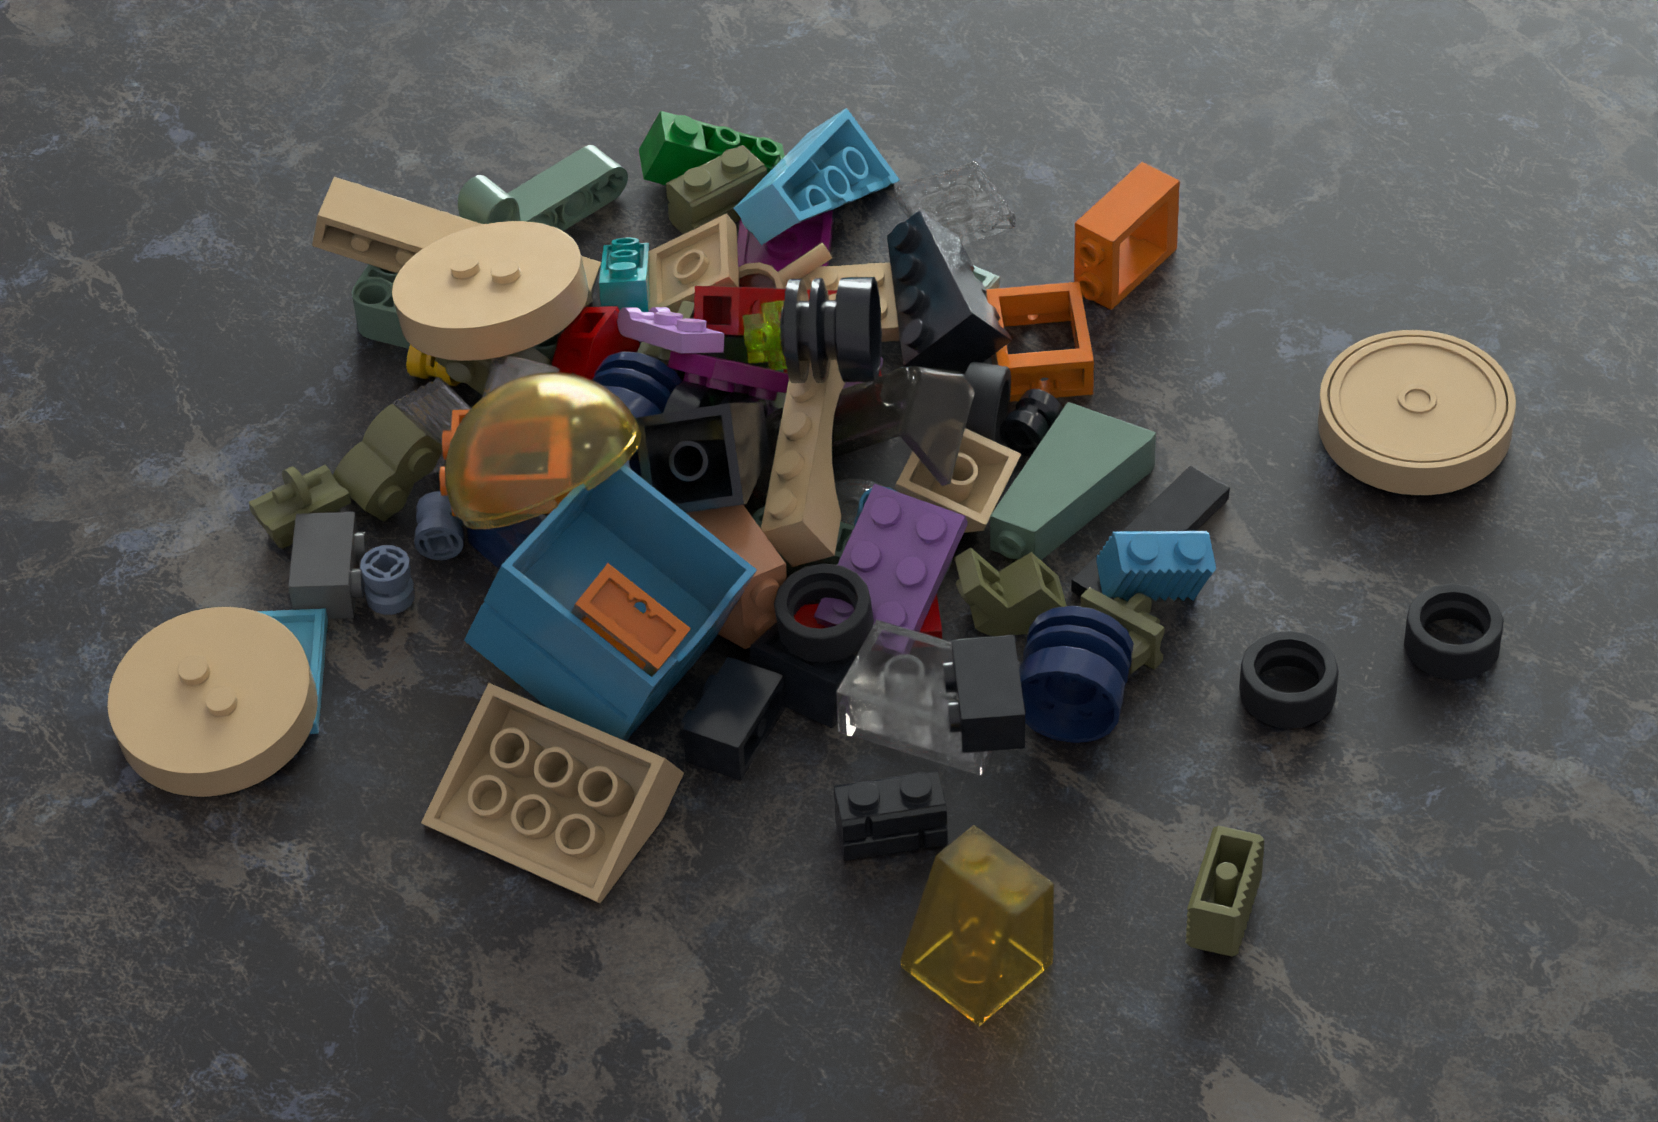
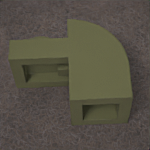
M972 548L954 557L959 574V579L956 580L957 589L964 601L970 605L975 628L990 636L1028 634L1030 625L1038 615L1052 608L1067 606L1059 576L1032 552L999 572Z

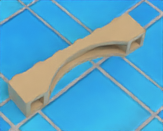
M836 293L829 295V300H836ZM831 360L828 377L824 383H816L813 377L811 361L808 378L805 383H791L790 379L788 382L761 530L774 548L792 567L835 556L841 512L832 467V429L838 398L846 383L843 382L840 376L837 360Z

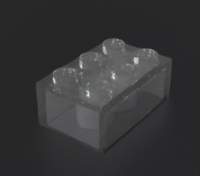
M876 620L837 690L838 731L982 776L994 751L962 753L960 732L950 733L947 702L956 700L955 692L945 693L942 664L946 661H952V642Z

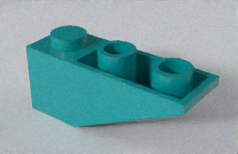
M632 237L614 239L611 242L612 245L603 246L599 279L601 307L618 306L619 310L622 308L638 307L641 312H649V243H639V239Z

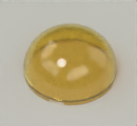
M547 372L526 375L511 380L480 399L465 415L453 435L445 464V486L452 510L458 518L462 519L466 527L472 529L503 527L549 512L558 507L554 498L574 489L584 483L587 491L591 490L614 474L632 457L639 447L642 437L638 422L630 409L617 395L601 384L582 376Z

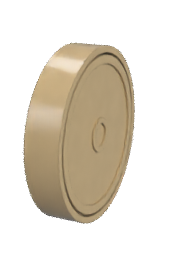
M507 221L467 228L445 236L426 246L410 258L400 269L393 283L392 297L403 335L414 348L437 358L472 361L514 354L553 337L566 328L582 311L588 298L589 288L581 253L572 237L562 230L546 224Z
M1400 330L1381 333L1363 339L1348 347L1328 367L1320 389L1319 434L1331 458L1347 473L1368 485L1389 492L1407 495H1435L1453 492L1485 478L1494 471L1506 456L1513 433L1516 408L1515 392L1508 375L1497 361L1485 351L1465 340L1443 333L1423 330Z
M213 607L195 610L174 617L155 627L137 641L121 660L113 675L108 693L110 723L119 746L132 769L147 782L160 789L175 794L195 797H209L237 792L251 787L276 773L295 756L308 738L318 706L316 684L305 651L295 635L286 626L266 614L237 607Z

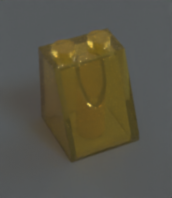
M972 825L936 855L901 957V967L980 1027L1053 964L1054 883L977 826Z

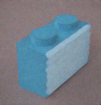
M1207 531L1112 532V536H1109V541H1106V546H1103V550H1100V555H1097L1096 560L1102 594L1111 599L1112 597L1114 599L1116 597L1123 598L1127 602L1137 593H1142L1155 601L1159 597L1164 601L1168 597L1174 601L1177 597L1183 601L1187 597L1194 600L1216 570L1210 535Z

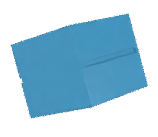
M607 452L501 565L484 599L485 602L481 605L464 641L549 709L627 741L710 647L757 569L610 452ZM607 563L691 628L674 653L652 677L571 613L575 603ZM638 602L634 605L639 611L645 613L646 606L644 603Z

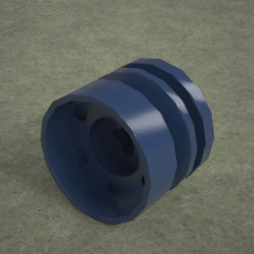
M622 351L607 356L598 366L594 373V378L587 386L586 394L580 399L572 413L575 439L574 448L591 452L595 466L602 458L615 435L626 433L630 469L641 477L633 418L663 414L669 397L675 387L682 382V379L673 369L660 360L642 353Z
M1079 606L1056 607L1038 615L1029 627L1027 644L1023 653V663L1019 668L1025 709V724L1035 732L1053 740L1071 743L1095 741L1110 734L1119 722L1125 684L1128 681L1129 668L1131 667L1134 643L1127 629L1107 614L1095 609Z

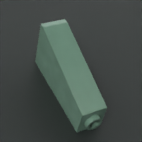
M1067 402L991 514L990 550L1017 560L1032 552L1040 560H1043L1151 473L1155 467L1156 432Z

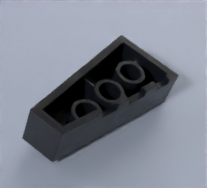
M919 210L905 222L896 225L892 232L887 235L903 365L944 392L965 376L967 368L972 362L983 363L1011 342L1012 339L1008 331L1000 326L998 322L1000 316L996 308L988 303L985 297L987 291L983 283L974 276L973 271L975 268L959 237Z

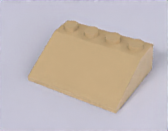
M488 683L421 823L601 904L662 821L684 772L664 757Z

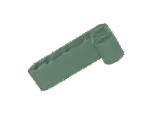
M588 145L508 193L484 175L471 178L464 184L458 195L459 217L481 224L507 221L535 222L565 231L620 196L627 185L628 173L626 169L597 147Z

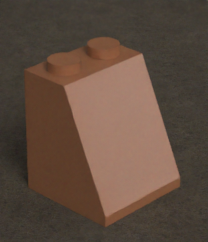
M744 505L686 513L757 569L718 633L738 646L747 649L777 622L774 601L778 588L787 579L786 563Z

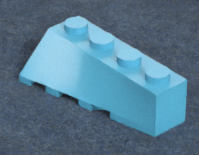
M845 108L808 132L734 207V210L740 216L745 228L763 245L795 224L891 186L900 181V179L849 110Z

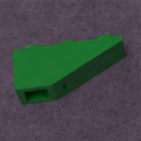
M660 111L639 148L643 180L666 185V183L684 175L687 170L699 167L721 156L726 150L743 145L764 164L768 174L785 157L783 145L770 138L756 137L734 131L726 126H715L694 120L685 115H675Z

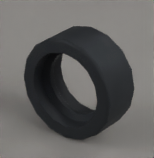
M972 362L964 376L956 418L957 425L999 444L1002 443L1000 426L1008 416L1011 372L1008 367Z
M818 564L802 568L783 582L778 588L774 601L781 642L790 653L806 661L828 663L843 660L859 651L870 638L874 619L868 586L856 572L841 565ZM822 598L841 599L851 604L854 608V612L847 620L836 626L823 629L806 627L794 619V615L802 606Z
M1453 583L1433 586L1418 594L1409 605L1404 645L1409 658L1420 670L1436 678L1455 681L1474 678L1488 671L1498 659L1504 619L1499 606L1486 593L1478 589ZM1456 619L1476 626L1484 636L1469 644H1447L1432 638L1424 630V627L1437 620Z
M1296 631L1272 632L1260 637L1245 650L1241 662L1239 689L1242 703L1252 716L1267 725L1289 729L1306 727L1318 722L1333 708L1337 695L1339 670L1336 656L1324 642L1310 634ZM1292 666L1302 668L1313 674L1319 683L1304 692L1285 693L1271 689L1263 684L1258 677L1263 672L1274 667Z

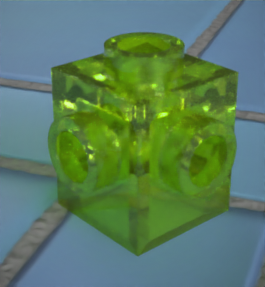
M784 300L761 303L762 313L743 315L744 342L747 347L748 363L768 362V367L771 370L787 369L780 339V318Z

